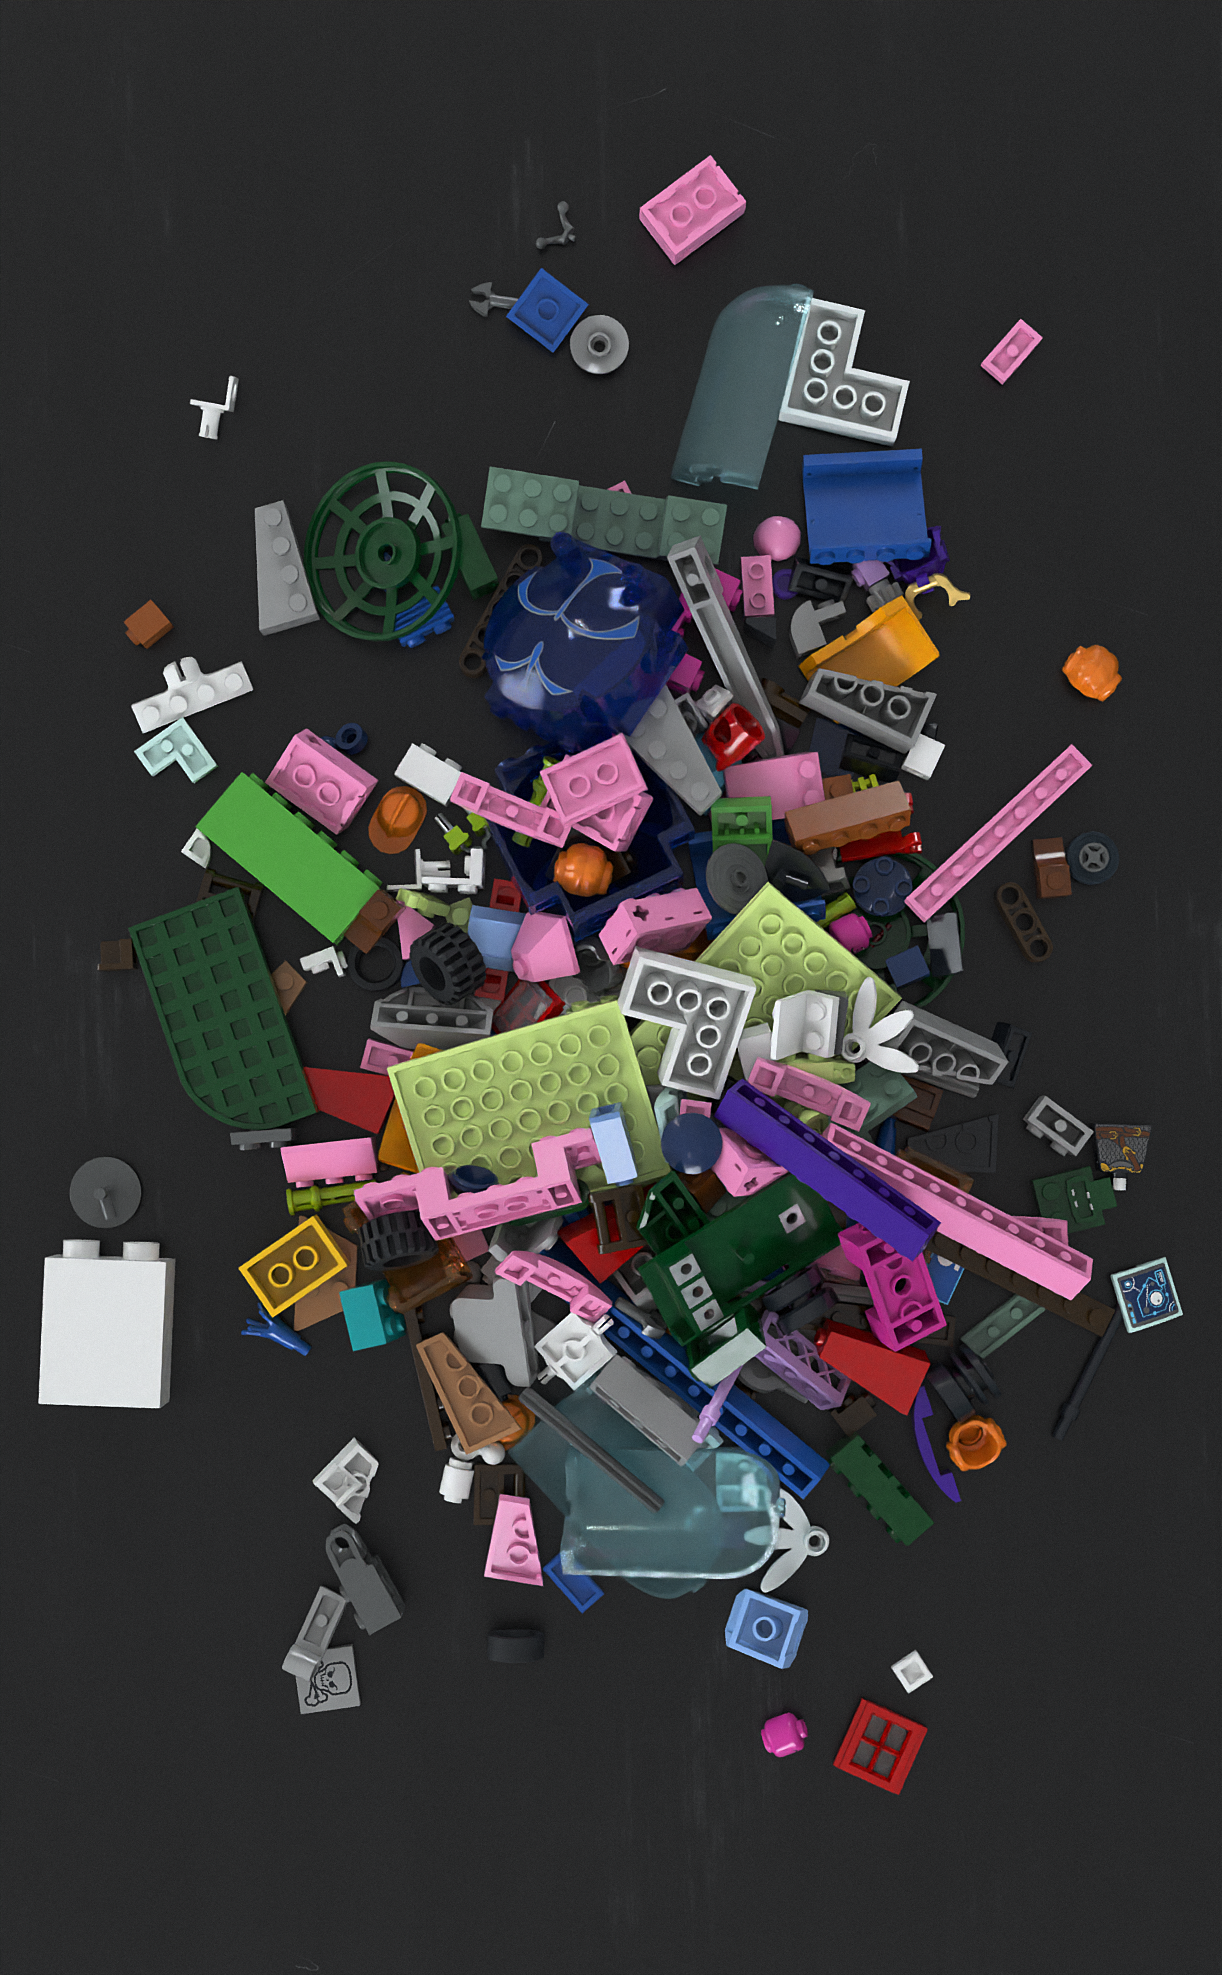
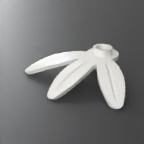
M867 977L862 983L856 998L853 1012V1033L847 1034L843 1038L841 1052L843 1058L851 1063H858L867 1058L871 1062L891 1071L916 1073L919 1065L913 1058L899 1050L880 1046L881 1043L896 1037L910 1024L914 1017L913 1011L903 1010L883 1018L870 1028L876 1011L877 992L874 979ZM854 1042L860 1045L858 1053L852 1051V1044Z
M778 1486L771 1489L773 1503L781 1517L793 1529L779 1527L761 1528L748 1533L746 1536V1540L749 1543L759 1547L770 1549L791 1548L780 1556L767 1571L761 1583V1590L763 1592H769L783 1584L800 1567L807 1555L819 1556L829 1546L827 1532L819 1526H810L804 1511L797 1501ZM813 1535L818 1536V1543L816 1545L809 1544V1539Z

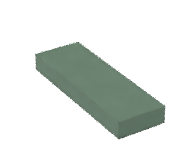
M1014 1294L963 1334L960 1339L972 1351L984 1359L1046 1309Z

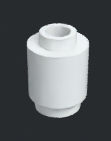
M450 1457L449 1463L445 1464L439 1493L445 1495L444 1500L461 1503L462 1499L469 1498L474 1475L472 1461Z

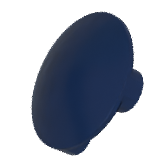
M886 856L865 863L857 871L853 880V894L857 904L865 912L879 917L891 916L900 912L907 905L904 900L913 891L912 879L907 869L899 862Z
M685 1113L673 1118L665 1127L661 1138V1149L664 1158L675 1170L685 1174H698L708 1170L717 1162L722 1151V1136L717 1125L710 1118L698 1113Z

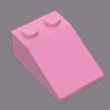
M801 752L735 764L723 770L727 798L771 796L772 820L784 819L785 811L825 801L818 752Z

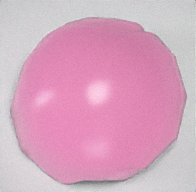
M782 516L767 518L758 524L753 534L754 547L760 556L771 555V560H786L795 555L801 545V531L798 525L789 518Z

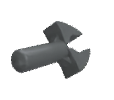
M488 282L471 289V294L484 295L488 300L482 303L469 300V303L480 315L488 317V310L493 307L511 309L519 298L496 295L492 291V282Z
M623 1297L616 1299L614 1304L616 1308L642 1324V1334L660 1339L666 1332L665 1328L667 1325L664 1319L654 1309L647 1314Z

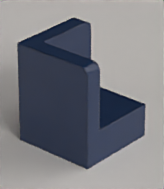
M918 945L885 961L897 991L930 977V971Z

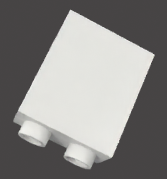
M69 1239L63 1240V1254H56L45 1258L38 1404L161 1408L169 1402L175 1259L159 1258L160 1243L123 1242V1257L99 1256L100 1241Z

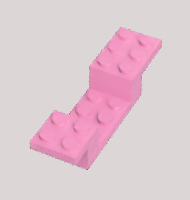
M576 1128L571 1130L569 1134L558 1137L546 1136L541 1138L539 1142L531 1143L538 1177L535 1178L523 1177L518 1179L516 1183L492 1185L485 1191L478 1193L466 1192L457 1196L443 1167H428L423 1169L421 1173L397 1175L392 1180L382 1183H367L362 1188L354 1190L355 1201L369 1221L395 1212L419 1211L422 1222L434 1240L437 1241L582 1203L575 1170L602 1162L592 1129Z

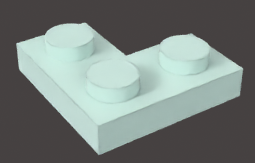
M183 717L134 751L151 776H155L177 760L191 781L196 783L218 767Z

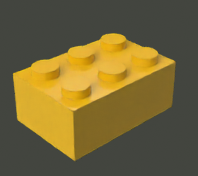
M314 1215L239 1267V1270L273 1318L351 1263L318 1215Z

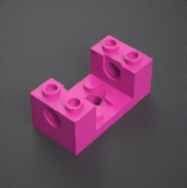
M715 569L724 589L722 595L728 609L735 612L743 592L739 589L741 580ZM681 593L652 658L667 687L684 695L687 692L690 694L691 690L697 692L705 671L700 668L702 661L677 650L684 637L685 629L682 626L684 622L690 624L693 618L684 595Z
M860 1223L838 1233L846 1259L863 1270L875 1306L866 1310L865 1314L873 1337L894 1352H897L947 1325L922 1252L912 1262L907 1257L900 1255L888 1243L874 1236L870 1230ZM905 1278L906 1284L904 1288L896 1292L895 1285L897 1281Z

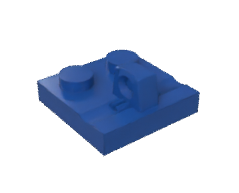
M541 268L506 317L554 353L589 304Z

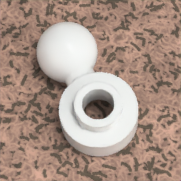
M457 1434L454 1435L451 1441L453 1454L461 1460H470L478 1455H482L486 1463L496 1465L502 1462L505 1457V1448L498 1441L468 1455L462 1449Z

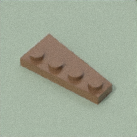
M444 1331L416 1344L466 1455L522 1429Z

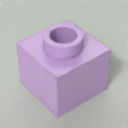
M878 560L863 561L852 565L853 571H851L854 581L859 587L863 585L866 591L876 583L888 579L890 575L883 562Z

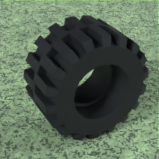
M442 923L411 944L409 955L415 975L423 988L434 999L436 998L438 1002L445 1003L446 1005L456 1004L484 985L486 967L483 957L470 936L463 932L460 927L454 926L452 923Z
M401 1211L383 1215L368 1221L357 1231L364 1266L370 1270L392 1271L408 1268L431 1259L439 1252L438 1243L422 1222L419 1211Z

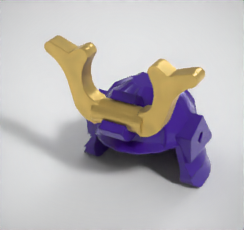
M941 526L927 528V536L931 538L932 542L929 557L919 560H909L908 558L893 559L887 562L890 564L894 579L897 582L904 581L909 584L905 592V600L918 620L922 618V612L915 606L914 597L921 592L927 594L934 591V587L941 586L946 589L949 595L950 606H954L958 600H969L971 597L969 592L957 589L948 577L942 574L945 564L950 561L945 542L941 540Z

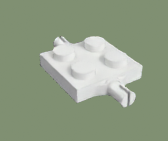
M573 1312L567 1315L534 1346L544 1357L548 1365L537 1375L538 1380L548 1374L541 1381L542 1384H547L549 1380L557 1375L564 1379L575 1391L617 1353V1350L603 1335V1332L613 1325L612 1318L603 1325L610 1317L607 1314L603 1315L595 1324Z

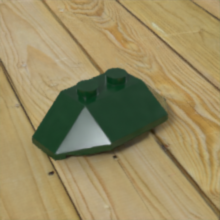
M672 1170L648 1191L636 1228L656 1256H658L710 1221L677 1174Z

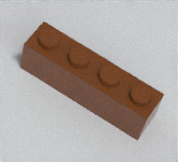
M898 780L785 811V830L792 847L801 850L806 855H812L819 850L829 847H841L848 842L858 839H870L877 834L887 831H899L905 826L910 825L911 808Z

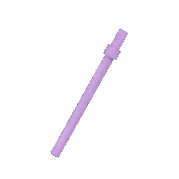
M743 1365L721 1380L709 1405L704 1406L699 1415L700 1422L692 1435V1439L695 1442L703 1443L711 1426L716 1425L721 1415L719 1410Z

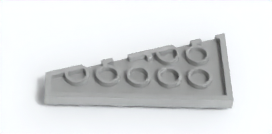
M637 629L635 637L625 639L573 689V694L616 735L623 733L630 749L701 816L722 796V791Z

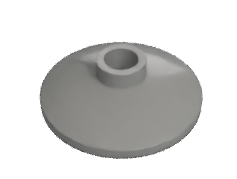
M594 315L585 318L575 327L570 339V350L573 359L583 370L593 374H606L617 369L626 359L629 350V339L626 330L617 320L605 315ZM597 343H602L605 346L602 352H597L594 349Z

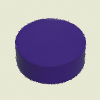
M781 569L772 578L773 593L776 597L783 600L791 599L798 594L788 590L791 569Z

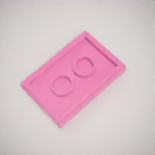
M623 733L540 771L564 828L648 790Z

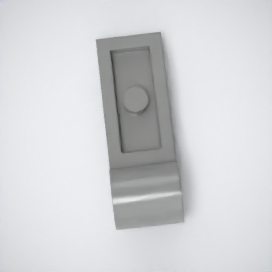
M320 1586L298 1638L284 1660L283 1670L311 1682L347 1605L341 1594Z

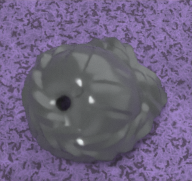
M585 937L574 945L580 973L572 975V977L581 980L587 986L590 993H593L595 996H601L608 992L610 988L616 987L624 981L620 964H612L600 938Z

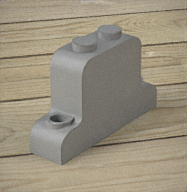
M495 1276L493 1285H467L450 1304V1316L454 1319L455 1326L454 1342L458 1345V1349L468 1362L501 1364L504 1366L506 1377L511 1384L520 1387H530L540 1373L537 1349L534 1347L536 1339L527 1281L519 1286L502 1276Z

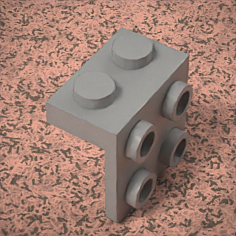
M562 1216L538 1221L531 1228L527 1225L512 1226L507 1222L498 1224L488 1251L499 1262H503L512 1251H528L536 1254L540 1253L543 1249L547 1251L556 1243L558 1239L556 1234L564 1219Z

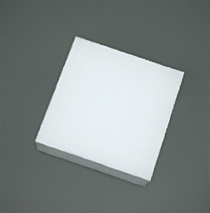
M916 1650L891 1666L908 1694L933 1678V1675Z

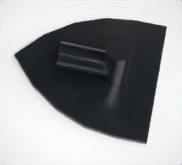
M772 840L765 863L768 882L791 902L813 899L831 889L824 873L811 858L801 850L777 840Z

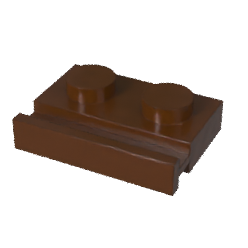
M901 1074L913 1088L917 1098L895 1112L890 1118L928 1132L943 1090Z

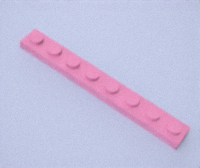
M1071 744L915 889L904 902L925 923L1090 769L1092 764Z

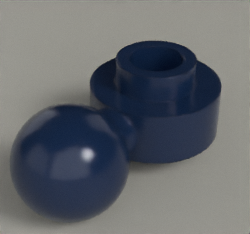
M348 723L341 727L336 738L331 736L320 737L337 751L342 749L346 754L350 755L360 752L366 746L368 740L367 733L356 723Z

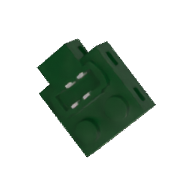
M1083 1166L1029 1180L1038 1217L1067 1220L1068 1234L1105 1225L1102 1210L1117 1207L1110 1177L1094 1179L1091 1166Z

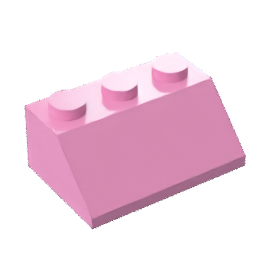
M376 1137L281 1148L288 1183L296 1182V1188L314 1186L313 1180L325 1179L326 1184L343 1183V1177L355 1175V1181L373 1179V1173L380 1172Z

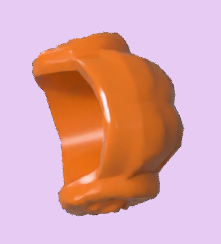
M1094 645L1087 649L1079 646L1076 652L1070 654L1065 662V666L1062 668V672L1066 674L1072 686L1085 696L1096 698L1099 701H1105L1122 680L1121 675L1118 674L1119 662L1116 656L1105 647Z
M584 843L574 844L567 851L559 853L558 860L554 865L553 881L561 885L565 891L574 895L591 897L595 894H606L612 880L613 864L607 861L606 854L601 848Z
M973 1415L962 1424L958 1422L953 1424L949 1432V1442L946 1443V1448L956 1466L961 1471H967L969 1469H981L998 1458L1007 1442L1004 1439L1001 1428L995 1423L994 1419L989 1417L984 1419L979 1415Z

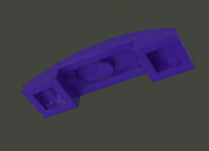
M921 1384L911 1406V1421L916 1447L930 1476L940 1489L957 1503L961 1499L953 1474L949 1468L939 1471L922 1418L933 1415L925 1387Z

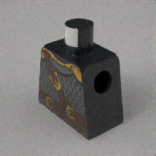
M1090 1123L1089 1128L1094 1131L1091 1135L1095 1170L1110 1172L1113 1190H1127L1128 1173L1143 1172L1151 1126Z

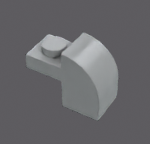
M833 599L817 605L818 610L814 611L811 600H809L796 610L790 623L789 638L797 659L812 654L827 645L820 625L845 616L846 609L843 601L837 603Z

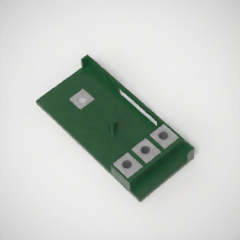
M788 1172L637 1269L671 1335L683 1347L841 1245L838 1233L844 1229L836 1223L827 1201L810 1186L800 1182L795 1175ZM795 1213L794 1219L787 1222L788 1215ZM787 1264L790 1267L730 1306L727 1303L783 1265Z

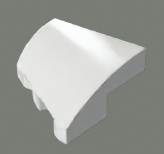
M354 1437L312 1481L348 1518L357 1524L361 1518L360 1512L364 1500L368 1497L371 1479L375 1476L379 1462Z

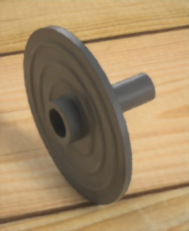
M731 843L719 847L710 856L706 867V882L712 898L722 909L738 915L768 882L767 872L761 859L755 852L741 844Z
M113 1157L95 1158L86 1162L75 1173L70 1186L71 1204L76 1214L87 1224L97 1228L117 1227L128 1221L137 1211L141 1201V1184L135 1171L124 1161Z

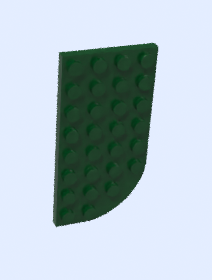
M241 887L233 888L128 928L181 1084L190 1098L203 1111L230 1126L250 1130L278 1128L319 1113Z

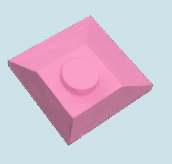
M533 910L527 912L511 949L512 966L518 979L539 982L580 973L566 916Z

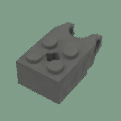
M344 1523L331 1530L330 1536L326 1538V1553L342 1584L339 1589L344 1600L347 1603L352 1602L356 1610L354 1618L360 1629L366 1628L368 1634L371 1635L400 1619L406 1606L378 1554L371 1556L362 1538L353 1527ZM337 1537L346 1539L349 1547H339L335 1539Z

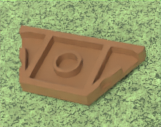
M300 1215L299 1225H301L309 1218L307 1216ZM328 1228L327 1230L351 1264L295 1302L294 1331L302 1330L342 1312L343 1307L339 1292L357 1285L358 1245L339 1236Z

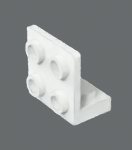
M471 849V856H465L464 872L466 876H470V879L422 877L421 883L428 887L431 893H448V888H458L460 894H478V889H485L486 853L483 849Z
M806 990L776 1000L772 1012L774 1023L773 1034L770 1039L771 1059L779 1060L799 1052H806L825 1058L834 1056L839 997Z

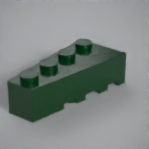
M856 1431L849 1437L845 1434L826 1451L830 1457L827 1462L831 1464L832 1469L838 1475L842 1472L850 1480L846 1485L857 1498L861 1495L864 1496L870 1503L866 1508L877 1521L880 1518L884 1519L889 1525L886 1529L887 1533L897 1544L902 1540L906 1546H909L934 1524L929 1515Z

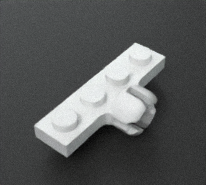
M186 657L182 658L180 662L185 676L181 675L175 661L168 664L163 672L168 689L131 705L142 732L146 733L179 720L182 717L184 718L252 691L253 686L243 662H238L210 674H203L196 659Z

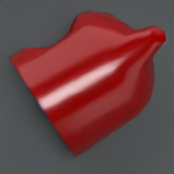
M732 703L709 724L701 740L716 758V770L723 771L732 764L742 760L765 739V733L752 713L745 707Z

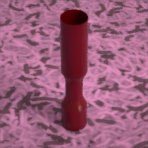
M889 922L885 925L886 930L889 931L892 927ZM882 930L879 934H877L876 937L872 940V942L880 941L884 935V931Z

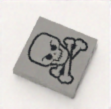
M353 1644L328 1647L311 1682L296 1676L301 1714L361 1705Z

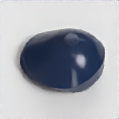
M463 1165L453 1169L448 1174L451 1186L457 1195L466 1192L478 1193L487 1190L492 1185L499 1184L498 1177L493 1172L475 1165Z

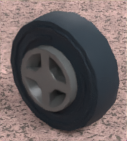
M1095 831L1082 833L1074 838L1067 847L1065 854L1071 876L1080 883L1088 885L1101 884L1111 878L1117 870L1119 863L1118 848L1113 840L1105 834Z

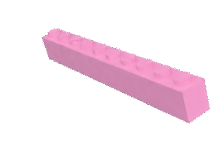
M830 1123L821 1136L940 1221L941 1224L937 1231L952 1240L975 1250L977 1253L1000 1263L1069 1300H1072L1091 1280L1093 1259L833 1123Z

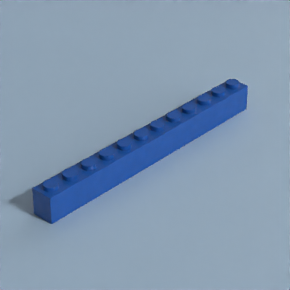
M559 1239L549 1250L543 1249L538 1253L563 1263L580 1273L612 1301V1307L605 1313L610 1317L603 1323V1325L606 1324L611 1318L613 1320V1325L603 1332L607 1337L696 1411L701 1413L704 1406L709 1405L720 1382L709 1389L702 1381L697 1382L691 1376L688 1370L690 1365L686 1354L687 1345L682 1347L673 1336L666 1332L660 1339L642 1334V1324L614 1306L616 1299L619 1297H623L635 1305L633 1301L609 1280L606 1279L600 1284L573 1251ZM733 1384L719 1410L721 1415L715 1426L804 1499L821 1480L831 1464Z

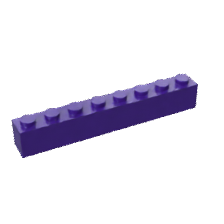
M743 1078L728 1089L714 1115L726 1128L733 1130L743 1137L751 1146L758 1148L769 1156L774 1163L784 1167L795 1175L800 1182L807 1184L826 1201L833 1203L844 1211L849 1218L856 1220L870 1230L874 1236L896 1249L900 1255L907 1257L913 1262L927 1247L940 1226V1221Z

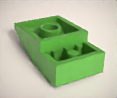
M771 796L719 798L711 805L713 852L726 844H741L755 852L765 867L773 840Z

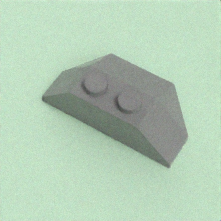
M408 986L392 993L385 999L381 998L374 1002L370 1027L371 1030L401 1048L415 1049L417 1044L422 1043L446 1050L490 1037L494 1013L493 1009L486 1006L472 993L456 1004L446 1005L445 1003L438 1002L436 998L434 999L423 987Z

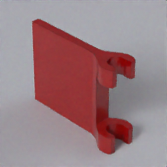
M905 793V796L911 808V814H913L914 811L912 806V795L911 793ZM901 830L887 831L877 834L870 839H858L848 842L844 846L839 847L842 862L895 853L920 854L922 853L920 832L909 833L902 837Z

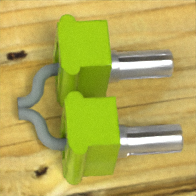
M463 808L468 814L466 818L473 826L472 830L476 836L480 837L486 833L482 840V847L473 846L468 848L473 842L468 833H463L457 825L453 827L442 813L438 815L448 826L449 831L437 816L434 818L436 823L445 832L443 837L449 843V849L454 855H459L463 851L470 853L471 849H487L486 841L490 838V829L495 826V822Z

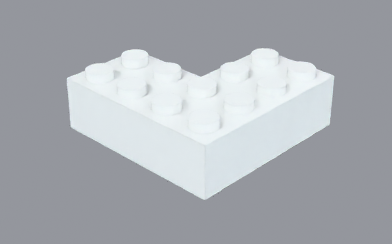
M807 297L778 420L893 447L910 381L852 368L865 310Z
M635 946L617 1003L621 1014L672 1027L657 1071L661 1085L719 1100L757 987L751 976Z

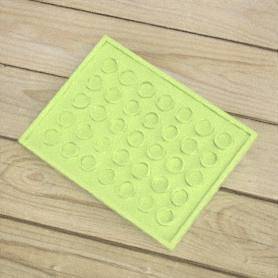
M769 882L761 888L695 961L752 977L757 989L743 1029L768 1022L770 1030L773 1032L774 1019L772 1012L778 999L806 990L845 991L848 996L844 1030L845 1037L847 1034L853 1033L854 1006L859 989L867 977L874 979L877 992L876 1011L870 1028L882 1020L902 999L898 992ZM642 1019L632 1029L630 1035L645 1084L658 1085L661 1083L657 1071L672 1027ZM857 1042L852 1044V1051L859 1045ZM736 1048L728 1075L739 1081L742 1078L744 1079ZM834 1054V1056H832V1058L845 1060L842 1054ZM687 1092L688 1100L705 1102L707 1099L706 1096ZM765 1094L784 1108L786 1098H773Z
M618 999L388 1066L389 1078L419 1173L428 1167H443L448 1175L457 1167L475 1165L493 1172L498 1177L499 1184L501 1185L516 1183L518 1179L523 1177H538L531 1143L539 1142L541 1138L546 1136L558 1137L569 1134L571 1130L576 1128H591L589 1116L593 1108L618 1102L622 1103L639 1171L638 1177L633 1178L634 1182L628 1185L667 1175L671 1172L670 1165L665 1163L657 1120L625 1015L621 1014L617 1003ZM602 1163L575 1170L577 1179L584 1181L588 1185L590 1192L617 1188L615 1183H607Z

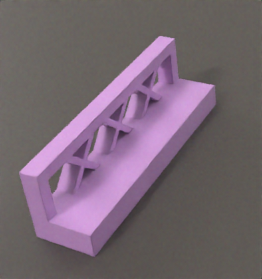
M765 1310L761 1321L767 1347L755 1355V1357L820 1410L840 1407L851 1379L819 1358L816 1346L797 1330L783 1335L775 1323L779 1315ZM771 1322L776 1326L779 1339H774L767 1333ZM789 1339L797 1343L799 1356L791 1353ZM809 1356H813L817 1360L819 1373L811 1369ZM829 1373L835 1374L840 1379L837 1389L832 1386Z

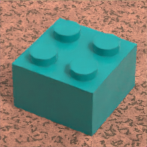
M392 1277L359 1284L339 1292L353 1351L387 1344L406 1335L405 1330L407 1326L404 1314L400 1312L398 1303L400 1299L398 1287L393 1282Z

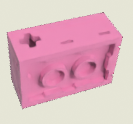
M710 155L640 207L639 219L673 264L676 265L743 215L746 209V200L741 194L738 195L736 187L720 166H717L716 161Z
M306 728L294 735L265 783L338 835L350 826L379 780Z
M566 754L563 760L568 759L574 755ZM547 791L540 807L545 809L547 807L556 811ZM641 792L572 824V827L615 852L627 851L654 798Z
M679 888L668 894L660 895L659 893H654L643 899L635 900L634 898H629L622 901L613 916L606 921V925L598 935L612 964L617 965L631 961L635 946L664 954L687 950L706 927V924L710 922L712 916L697 888L688 890Z
M718 1128L722 1136V1151L717 1162L710 1169L718 1176L733 1197L753 1195L789 1172L784 1167L774 1163L769 1156L758 1148L751 1146L747 1140L733 1130Z

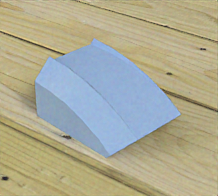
M472 905L467 934L478 947L486 968L514 972L511 949L526 913Z
M744 1588L736 1595L725 1628L726 1646L778 1668H789L797 1655V1650L808 1621V1610L778 1598Z

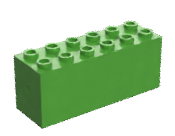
M241 772L195 827L332 943L339 946L345 940L344 934L359 915V911L378 889H381L380 886L383 882L367 869L364 873L359 871L357 867L360 863L345 850L340 854L334 850L338 844L324 832L320 831L318 834H315L312 831L315 825L299 811L295 815L289 812L292 806L275 792L270 796L266 792L270 787L254 773L248 777Z

